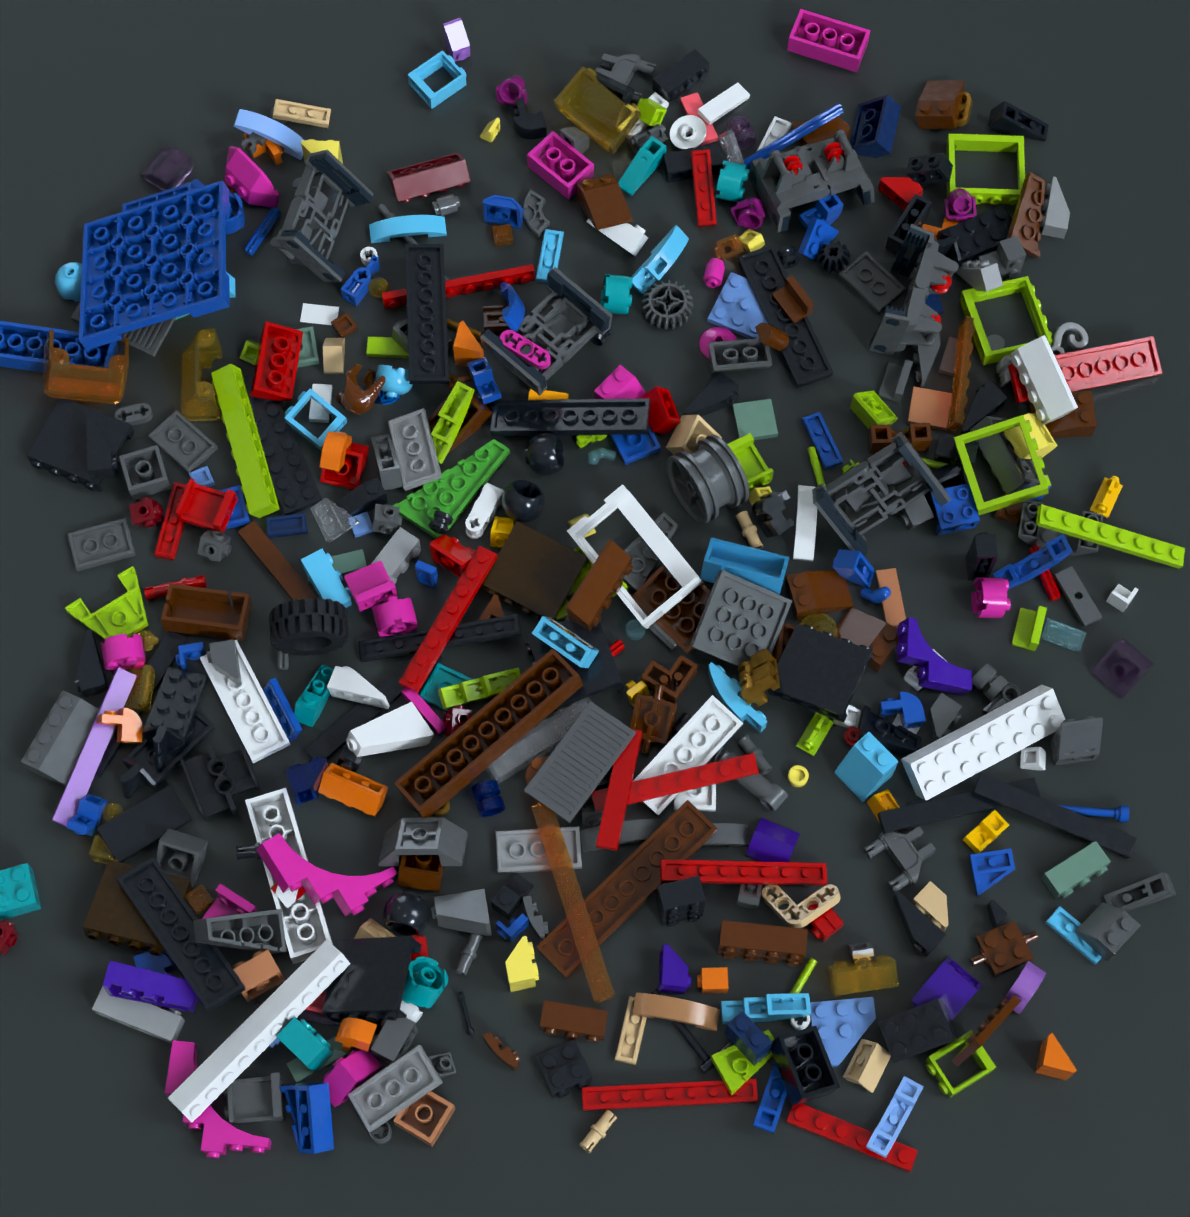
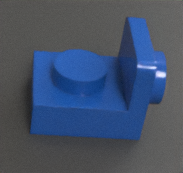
M203 642L178 646L179 653H176L177 665H181L183 670H187L186 659L199 660L200 657L206 655V648Z
M522 913L519 917L515 916L509 922L508 928L498 920L496 922V928L498 929L496 932L502 939L506 940L508 938L513 942L529 925V919Z

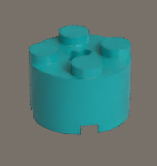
M724 160L723 164L726 167L720 171L716 189L720 191V194H716V198L738 202L744 198L746 188H743V183L748 180L750 169H746L744 164Z
M604 274L602 284H605V286L601 290L600 305L612 314H628L629 306L632 303V295L629 294V291L632 288L633 278L623 275Z
M420 956L410 962L402 997L405 1003L431 1008L448 984V974L445 969L441 970L438 967L439 963L436 960Z

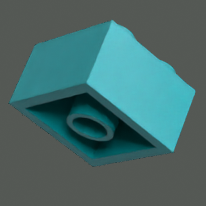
M28 863L0 870V921L42 909L34 872Z
M294 1017L276 1037L309 1069L316 1073L333 1055L329 1050L331 1045L319 1033L315 1036L316 1030L304 1019L299 1021Z

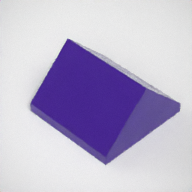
M761 817L745 856L759 862H789L800 833Z

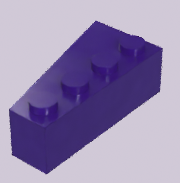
M109 961L103 982V987L109 996L194 1013L198 998L184 978L175 977V975L170 973H158L149 969Z

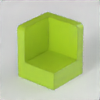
M640 98L634 116L649 126L661 125L667 109L652 99Z

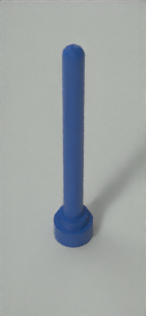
M1059 805L1080 815L1114 817L1115 820L1126 823L1129 820V806L1120 805L1115 807V809Z

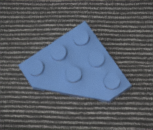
M731 272L707 322L729 329L731 332L748 339L759 338L755 326L760 323H767L747 278Z
M873 997L810 1002L811 1027L816 1025L832 1067H838L876 1019Z

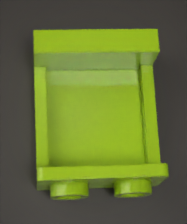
M751 433L727 444L742 466L748 481L749 493L759 485L765 486L771 482L774 471L772 468L769 469L757 451Z

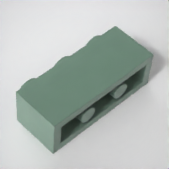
M1097 841L1044 873L1041 880L1055 899L1060 896L1064 899L1074 892L1073 888L1077 885L1081 888L1091 881L1090 877L1096 874L1099 877L1105 873L1111 861Z

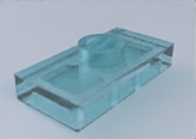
M1048 618L1041 638L1080 652L1087 632Z

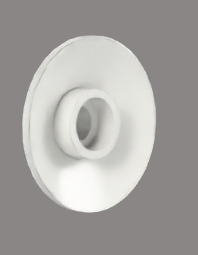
M683 116L673 123L670 129V139L674 146L679 149L696 148L706 137V125L697 116Z

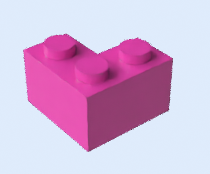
M357 1049L353 1050L346 1058H339L333 1064L335 1068L323 1076V1082H329L330 1102L332 1105L337 1107L349 1100L348 1093L376 1075L383 1067L369 1050L368 1052L364 1050L358 1051Z

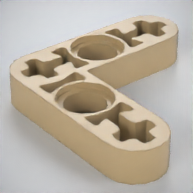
M832 884L822 887L798 905L778 885H767L762 890L765 903L791 928L802 929L835 906L841 899L837 886ZM770 894H776L777 899L775 900V898ZM782 904H789L787 909H779ZM810 905H818L815 910H808ZM793 914V916L798 920H792L791 915Z

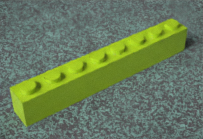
M229 364L211 373L213 378L212 385L216 390L217 403L222 411L221 419L227 429L226 437L231 444V455L237 466L236 473L241 480V491L247 502L246 509L250 515L262 518L280 510L241 369L233 364Z

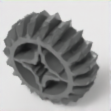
M661 280L659 285L654 282L652 288L648 287L647 293L643 294L641 302L642 313L645 314L646 320H650L651 325L657 323L656 327L658 329L664 326L666 331L668 326H671L674 330L675 325L681 327L682 322L687 323L688 317L692 315L693 298L690 296L689 290H685L684 284L678 286L677 281L671 284L670 280L667 283ZM667 300L669 301L668 310L666 309Z

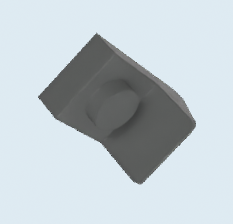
M740 884L737 905L757 909L760 902L762 884Z

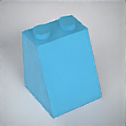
M868 732L853 745L834 774L863 803L893 776L898 760Z

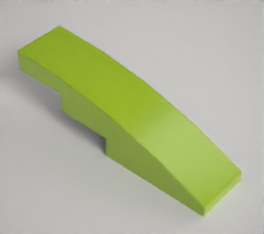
M459 381L456 382L438 413L440 419L431 433L440 464L443 463L452 447L475 391Z
M519 667L438 689L443 710L498 695L521 675Z

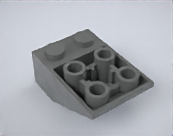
M1088 716L1078 721L1067 719L1060 724L1050 741L1055 766L1096 760L1100 753L1103 717Z

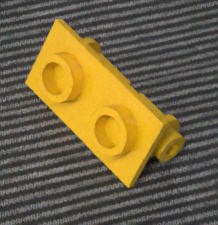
M1112 476L1109 479L1104 478L1089 511L1103 514V517L1108 519L1123 487L1117 476Z

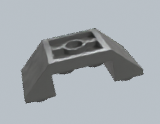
M1026 500L1023 501L1018 537L1031 547L1037 545L1042 549L1046 546L1045 543L1063 533L1036 526L1038 506L1044 505V503ZM1083 511L1081 515L1101 523L1103 521V514ZM1064 534L1073 550L1070 554L1071 556L1098 552L1099 544Z
M443 817L401 818L385 832L378 865L379 867L400 866L402 855H439L441 866H462L468 833Z

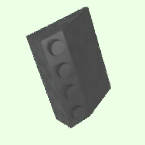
M62 691L21 763L27 770L66 787L99 708L77 696ZM118 726L115 727V729H114V731H113V734H112L110 740L112 739L113 735L115 734V732H116Z

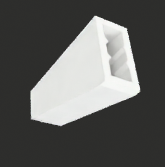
M410 702L350 730L346 742L348 748L357 757L426 746L430 743L434 733L414 704Z

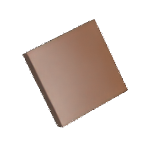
M913 387L907 424L930 423V428L946 431L952 393Z

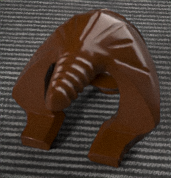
M354 363L352 368L346 372L345 392H339L335 400L342 404L343 408L350 414L362 415L372 409L379 391L386 382V378L381 376L374 382L376 371L369 369L363 378L367 390H363L358 385L356 379L363 366Z

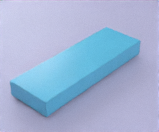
M545 229L536 282L547 283V274L555 267L558 269L564 237L563 231Z
M1059 906L1045 923L1096 965L1102 957L1075 933L1081 923Z

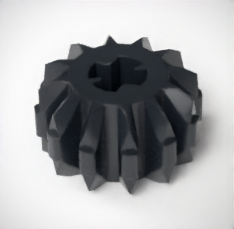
M830 241V245L823 244V249H819L818 263L821 264L823 270L827 269L829 273L832 270H835L836 273H838V269L845 270V265L850 263V251L847 250L846 244L841 245L840 241L836 244Z

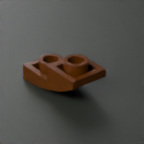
M491 1031L483 1035V1039L492 1053L503 1064L517 1071L519 1069L518 1063L520 1062L517 1052L515 1050L511 1051L509 1046L500 1050L503 1045L497 1035L493 1037Z

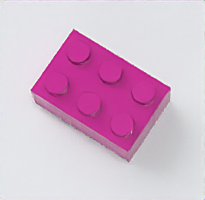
M554 131L527 154V167L568 200L577 193L576 182L594 177V163Z

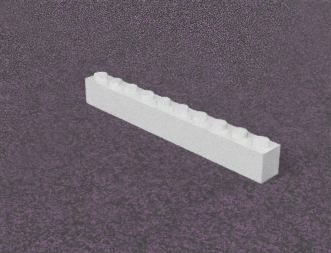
M326 940L168 1099L193 1122L277 1038L276 1036L294 1017L297 1018L350 965L349 961L336 947Z

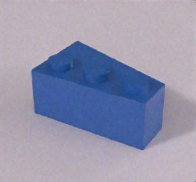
M297 1082L279 1086L281 1093L285 1092L288 1105L285 1107L287 1113L291 1112L294 1125L291 1127L299 1153L316 1154L333 1150L329 1082Z

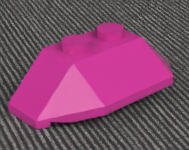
M230 146L224 177L227 185L231 186L238 196L243 198L248 204L277 208L280 194L277 190H274L266 174L239 147Z

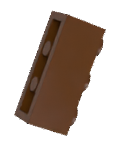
M544 1000L540 1030H544L543 1033L555 1036L556 1033L565 1034L566 1038L577 1039L578 1037H584L588 1042L599 1043V1040L604 1041L608 1011Z

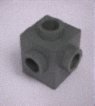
M375 504L371 531L394 535L397 527H401L402 523L399 507Z
M209 529L200 538L197 554L205 556L211 561L220 562L225 556L230 554L232 547L229 545L231 537L226 536L221 531Z

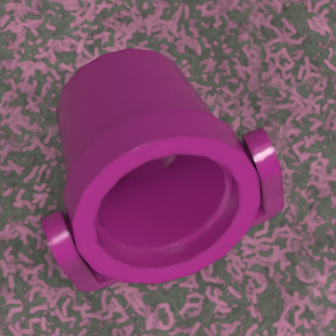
M512 76L504 80L501 85L496 86L498 103L516 106V100L522 97L526 106L527 91L525 90V82L520 76Z
M955 189L949 194L948 199H944L945 218L947 220H955V222L966 221L977 214L975 197H972L965 189ZM948 207L950 208V210H951L952 212L957 213V214H955V215H949V209H948ZM972 208L973 214H967Z
M758 198L744 199L737 202L731 208L738 226L748 229L761 227L765 217L763 211L764 203Z

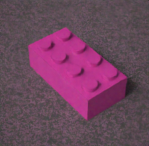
M800 9L789 36L787 51L857 72L867 48L871 30Z

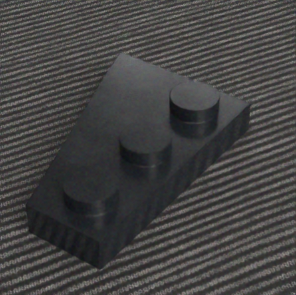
M864 706L858 740L870 732L885 748L910 755L921 748L922 738L901 725L895 726L887 721V717L882 714L879 717L871 712L870 707Z

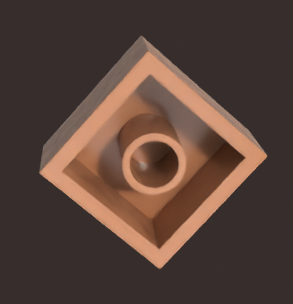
M260 950L247 962L241 961L233 966V970L245 986V990L241 993L247 1002L285 981L269 950Z
M430 1091L398 1113L394 1119V1124L433 1147L454 1113L455 1106Z

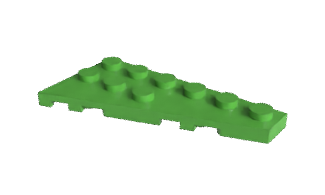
M493 439L476 450L467 459L458 462V465L452 469H447L441 473V479L423 485V488L414 494H409L406 496V499L393 506L399 507V515L437 539L442 534L434 532L428 526L430 521L434 519V512L438 510L443 511L453 518L452 523L448 525L449 530L506 459L510 449Z

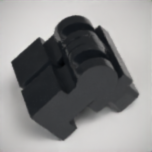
M785 489L780 492L774 491L764 494L760 497L761 500L756 501L752 506V513L760 519L761 522L758 525L767 538L778 536L795 525L791 518L785 519L781 511L786 509L784 504L791 500Z

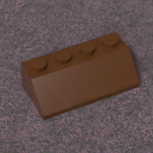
M608 540L566 606L569 619L589 631L593 626L596 627L601 620L600 614L604 609L607 610L612 602L610 598L614 592H619L623 584L621 582L625 575L628 576L633 569L632 558L612 540Z

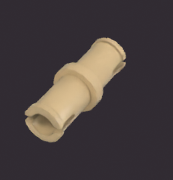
M742 511L738 513L735 517L743 530L741 533L743 537H746L750 547L756 549L763 548V544L757 534L758 529L752 524L748 512Z
M606 1109L597 1123L591 1125L590 1132L579 1145L586 1152L591 1153L601 1138L604 1139L606 1131L617 1117Z

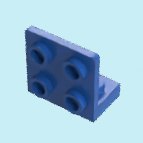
M968 483L945 488L952 500L942 507L931 493L939 522L935 528L937 536L977 526L980 518Z

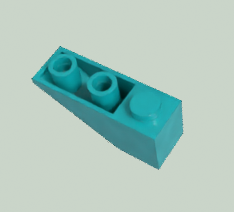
M651 136L640 148L618 183L621 190L632 196L663 162V155L666 153L667 146Z
M321 665L295 705L294 714L298 722L313 727L330 696L327 685L334 669Z

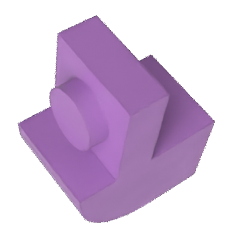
M1029 961L1004 997L1009 1000L1016 995L1021 1000L1013 1010L1019 1015L1046 975V972Z

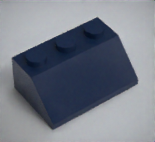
M889 95L858 105L850 144L857 154L873 158L891 154L901 106Z

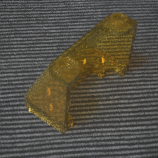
M582 66L554 100L555 107L580 130L585 131L591 139L613 155L641 117V110L634 103L631 105L625 104L598 82L596 78L597 73L591 68L586 69Z
M215 328L198 331L182 354L181 413L189 421L221 420V410L218 408L215 400L214 387L209 382H202V368H212V362L216 358L222 359V348Z

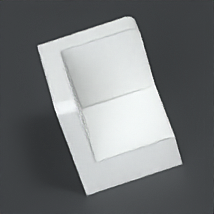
M1118 584L1110 593L1106 602L1124 612L1139 589L1135 587L1131 592Z

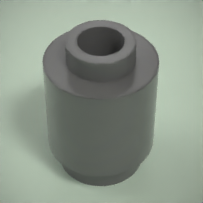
M451 193L435 198L431 205L436 216H445L457 212L458 207H460V201L458 196H454Z

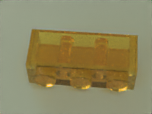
M889 955L876 956L875 960L869 961L868 958L855 959V963L848 964L846 961H838L834 963V966H828L831 989L835 996L899 986L896 961L889 957Z

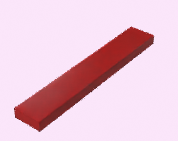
M634 730L636 735L613 764L596 842L597 848L618 850L642 739V731Z

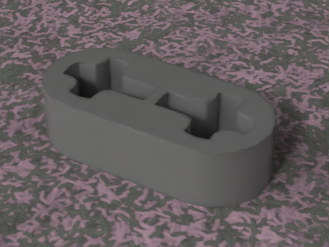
M147 403L122 407L115 412V418L123 421L122 415L126 414L127 417L124 422L131 424V426L149 422L153 417L152 409ZM142 410H145V411H146V412H145L146 415L142 416V415H141V413H142L141 411H142Z

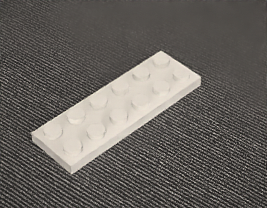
M236 639L234 641L237 646L241 685H237L216 671L213 664L208 662L207 654L200 657V660L252 762L255 763L289 746L290 742Z
M712 695L632 782L707 764L743 725V722ZM679 793L643 802L659 816Z

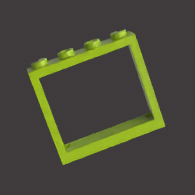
M948 134L946 157L952 163L953 168L950 182H947V199L953 190L959 189L955 186V150L1017 152L1018 190L960 188L965 189L972 197H975L976 204H1010L1013 206L1017 204L1025 179L1024 136Z
M1028 276L1003 281V286L987 292L977 291L974 288L961 292L959 302L982 365L997 363L1004 356L1011 355L1013 351L1025 344L992 351L974 302L1021 292L1038 338L1045 335L1051 347L1053 343L1052 332L1048 331L1047 318L1045 315H1042L1040 300L1036 299L1035 287L1030 283Z
M1024 415L954 437L979 515L1049 493L1048 487L1051 486L1048 475L1043 474L1044 462L1041 456H1037L1036 450L1039 448L1036 439H1031L1029 432L1032 431L1029 420L1025 421ZM1020 426L1040 485L984 502L965 444Z

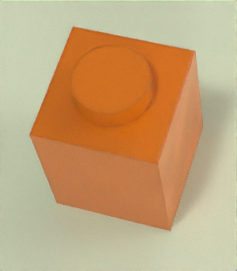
M727 967L701 968V974H697V987H701V994L728 992Z

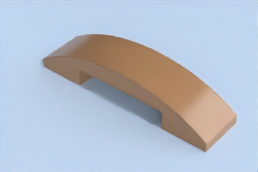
M637 992L635 993L632 1011L633 1015L648 1018L656 1017L691 1024L697 1028L717 1031L720 1009L705 1004L669 996Z

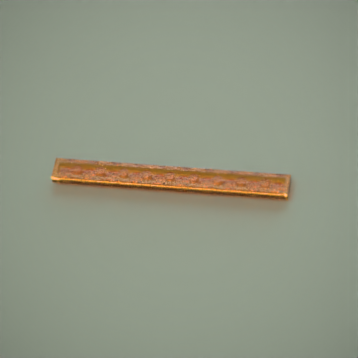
M541 803L533 805L531 808L594 1002L598 1003L615 997L616 995L556 813Z

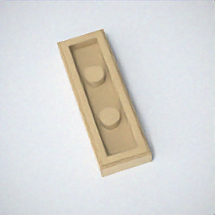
M275 99L273 118L328 128L331 109Z
M629 996L615 1060L636 1065L647 1017L632 1014L635 997Z

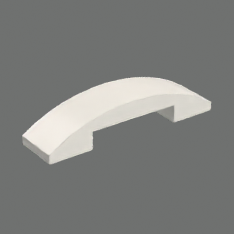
M798 485L793 560L813 561L817 523V508L813 504L812 489L815 488L814 486Z

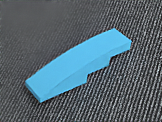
M809 993L766 994L765 997L743 998V1001H721L720 1003L722 1025L729 1023L742 1011L754 1023L811 1015Z

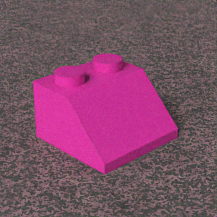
M619 365L594 390V399H640L646 392L636 377Z

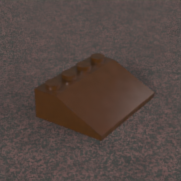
M663 564L638 589L632 598L650 615L678 592L682 586ZM704 583L696 587L655 621L687 654L694 649L690 644L711 593V590Z

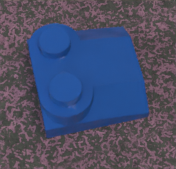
M492 195L483 200L485 223L518 229L522 228L524 210L514 198Z

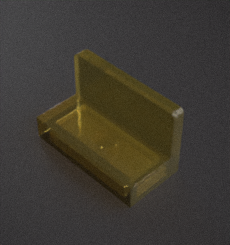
M143 665V670H130V673L137 675V678L125 703V708L150 711L155 670L152 665Z

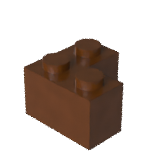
M680 655L669 671L652 660L642 674L641 680L653 693L655 692L656 684L665 685L662 698L677 703L696 676L698 665Z

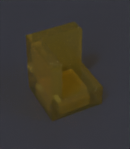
M95 835L89 853L93 861L105 864L109 860L116 861L101 837Z

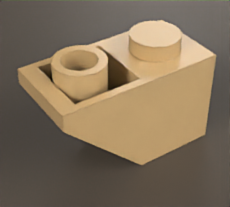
M930 881L913 899L912 904L944 932L948 926L947 895Z

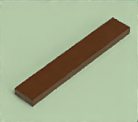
M254 520L238 531L239 536L292 600L318 598Z

